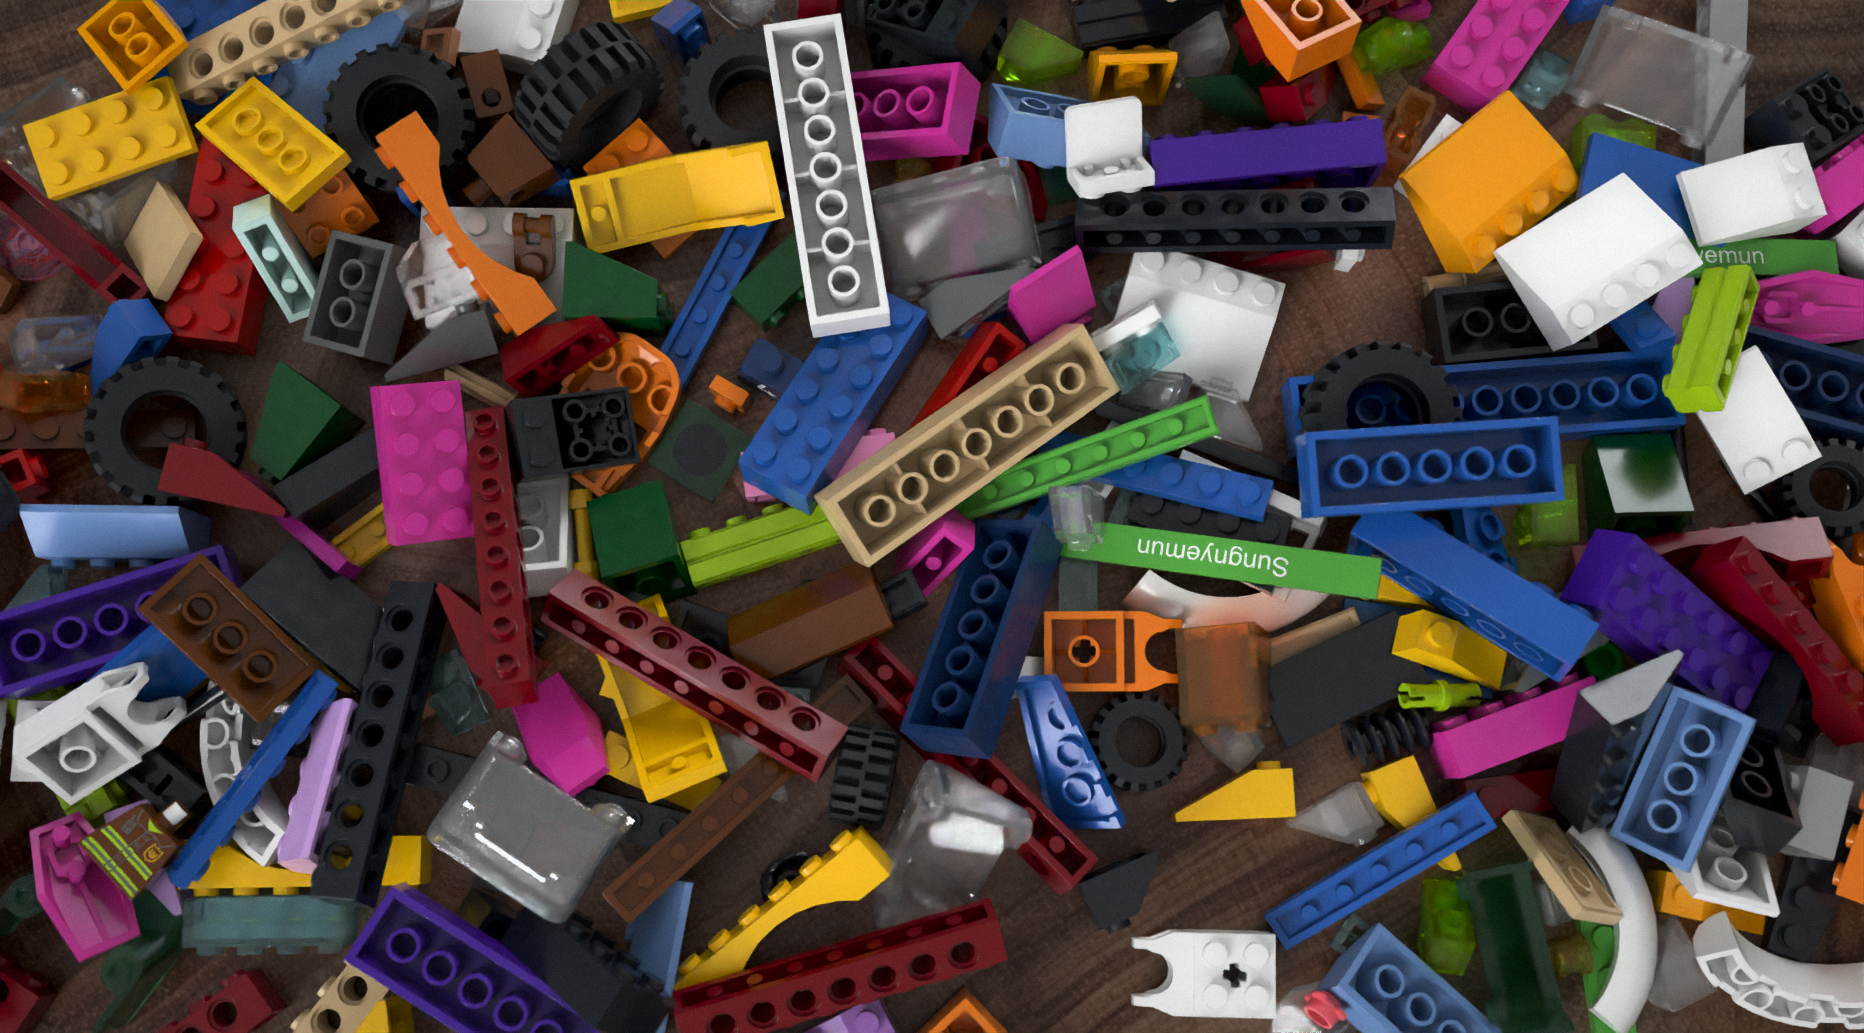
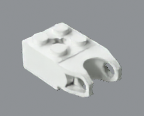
M144 662L105 671L15 726L12 758L68 804L72 805L140 763L142 755L157 747L170 730L187 714L186 701L181 696L162 698L154 702L135 700L134 698L150 680L148 675L149 667ZM136 675L134 680L129 683V681ZM174 708L173 712L166 719H164L168 712Z
M1167 929L1149 937H1132V946L1134 948L1148 949L1153 953L1163 955L1168 966L1167 978L1162 985L1143 993H1131V1003L1134 1006L1154 1007L1172 1016L1276 1019L1275 934L1268 931ZM1233 963L1234 967L1239 970L1237 978L1230 982V980L1223 977L1224 969L1230 970L1229 964Z

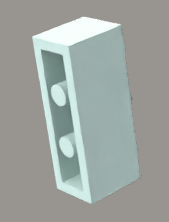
M271 193L233 207L232 229L288 321L292 323L308 317L319 275L294 232L285 221Z

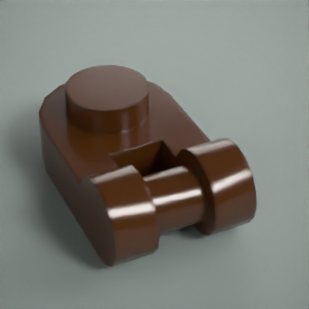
M514 212L512 217V233L514 235L515 270L518 273L534 277L540 283L546 280L555 269V216L541 214L540 218L528 217L527 213ZM529 233H539L541 243L529 242Z

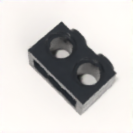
M163 743L142 755L140 763L119 775L161 811L175 799L182 802L192 814V817L184 824H197L213 805L204 776Z

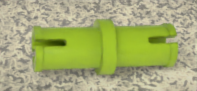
M1433 680L1430 684L1402 683L1398 689L1400 692H1408V694H1398L1399 704L1405 709L1431 707L1434 711H1446L1449 707L1476 708L1481 700L1470 699V697H1482L1481 689L1475 682L1448 683L1446 680Z

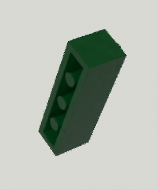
M795 230L729 292L733 303L764 333L771 328L777 329L783 325L790 316L789 310L799 301L801 303L806 302Z

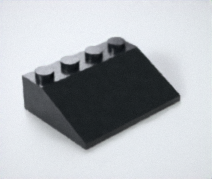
M1679 649L1577 692L1549 801L1580 834L1595 827H1606L1615 819L1616 814L1620 810L1675 685L1684 656Z

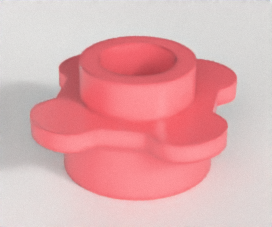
M1314 990L1312 995L1307 993L1304 996L1307 1001L1304 1007L1305 1013L1321 1027L1331 1029L1334 1024H1337L1339 1019L1345 1021L1347 1018L1346 1013L1341 1009L1340 1001L1329 992Z

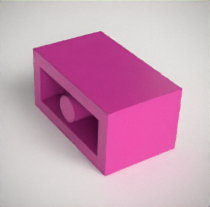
M952 508L915 534L898 551L894 575L911 568L927 598L974 550L976 524Z

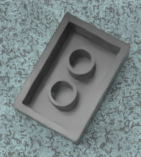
M332 229L302 341L393 365L422 255L395 244Z

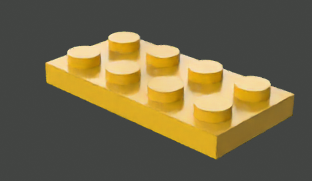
M168 76L146 82L131 96L123 90L22 126L48 199L55 201L199 151L174 80Z
M254 76L195 124V127L206 139L292 212L352 161L346 151Z

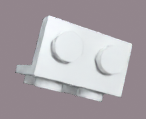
M1136 96L1073 105L1065 110L1067 180L1080 198L1098 199L1106 193L1117 191L1133 193L1141 190L1142 187L1155 185V171L1142 156V103Z

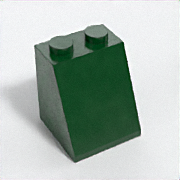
M565 241L562 317L565 321L596 314L617 333H631L641 338H667L668 326H673L675 323L674 303H669V295L663 291L657 279L574 241Z
M280 360L274 368L250 458L261 466L258 473L276 485L352 440L365 425L366 421L311 380Z
M1644 432L1628 435L1592 436L1581 457L1588 542L1596 528L1636 534L1639 538L1659 536L1666 532L1681 533L1695 510L1671 434Z
M661 479L644 482L636 487L616 493L604 494L599 498L586 501L601 578L607 587L634 603L659 593L664 604L697 594L680 542L683 541L672 503Z

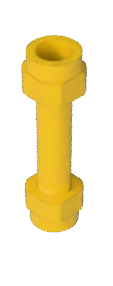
M589 489L569 491V510L575 513L578 562L574 563V569H578L599 582L600 568L598 561H594L592 529L586 501L594 499L593 494Z

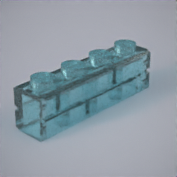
M309 895L199 896L186 898L183 909V921L185 923L182 929L183 948H197L198 956L223 954V947H237V955L262 954L263 947H277V954L303 953V946H318L317 953L319 954L342 953L343 945L355 943L357 940L358 907L330 905Z

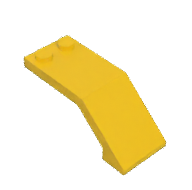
M768 141L679 153L569 179L586 247L600 254L691 231L738 225L749 227L785 218Z
M660 593L636 602L639 606L672 624ZM596 654L621 717L640 783L648 803L670 796L675 792L709 780L727 771L708 719Z

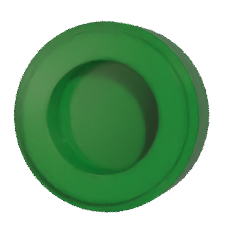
M1606 643L1604 646L1600 645L1579 658L1578 664L1580 671L1585 677L1594 675L1596 682H1601L1619 674L1622 668V657L1613 645Z

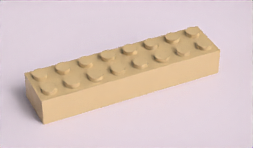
M1062 324L816 493L814 498L853 560L866 567H870L1120 391L1084 325Z

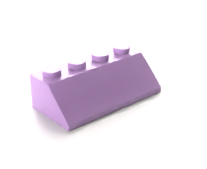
M343 698L332 702L326 710H320L318 718L312 724L310 733L311 745L308 755L302 760L300 766L301 780L298 791L290 801V819L286 833L280 838L277 848L279 857L277 863L293 872L312 874L317 867L322 849V834L328 826L333 807V792L339 784L343 768V753L348 747L351 738L354 712L359 707V704L353 699Z

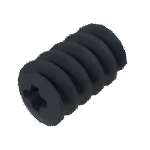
M1400 706L1399 711L1395 708H1387L1384 715L1380 712L1371 713L1369 720L1365 716H1358L1354 724L1349 720L1341 722L1342 740L1348 756L1353 761L1355 758H1359L1364 767H1369L1370 765L1369 754H1374L1378 762L1383 763L1385 762V750L1387 749L1395 759L1400 758L1401 745H1404L1410 755L1415 754L1416 741H1419L1424 750H1430L1431 730L1424 708L1405 709Z

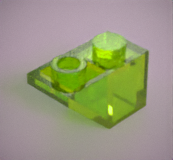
M1390 17L1381 19L1357 35L1352 48L1362 73L1382 76L1426 60L1434 55L1430 46L1432 42L1431 35L1423 24Z
M1425 877L1422 885L1417 939L1421 960L1435 972L1463 976L1476 946L1465 883Z

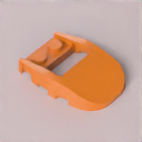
M626 332L618 333L621 341L566 376L561 382L563 387L559 394L588 391L589 389L592 391L628 386L633 420L647 430V433L638 444L640 463L571 476L599 497L604 494L614 493L649 458L670 421L681 396L680 376L671 359L646 340Z

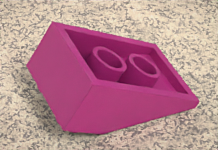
M1078 245L1010 286L1006 320L1018 338L1027 344L1025 346L1026 349L1062 324H1083L1086 328L1093 321L1091 317L1094 314L1096 302L1083 254Z

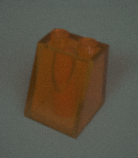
M1255 621L1175 629L1181 726L1190 730L1193 729L1194 735L1206 736L1218 734L1219 727H1234V732L1249 733L1259 731L1258 725L1270 724L1271 634Z

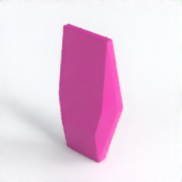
M1811 269L1757 280L1760 285V291L1749 325L1819 344L1864 339V280Z
M557 672L538 685L539 702L512 706L530 762L567 796L572 798L585 788L593 786L598 779L609 773L610 766L601 719L563 676Z
M78 811L29 832L37 899L80 963L139 937L140 930L133 902L77 843L83 837L95 831Z

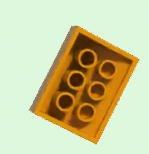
M1504 90L1398 176L1447 273L1477 274L1496 258L1492 253L1493 251L1532 228L1575 192L1579 183L1578 176L1567 153L1510 90Z

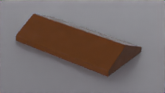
M201 552L136 609L258 724L263 722L319 667L313 659Z
M858 562L849 564L727 618L729 647L735 661L770 682L895 628L874 565L866 567Z

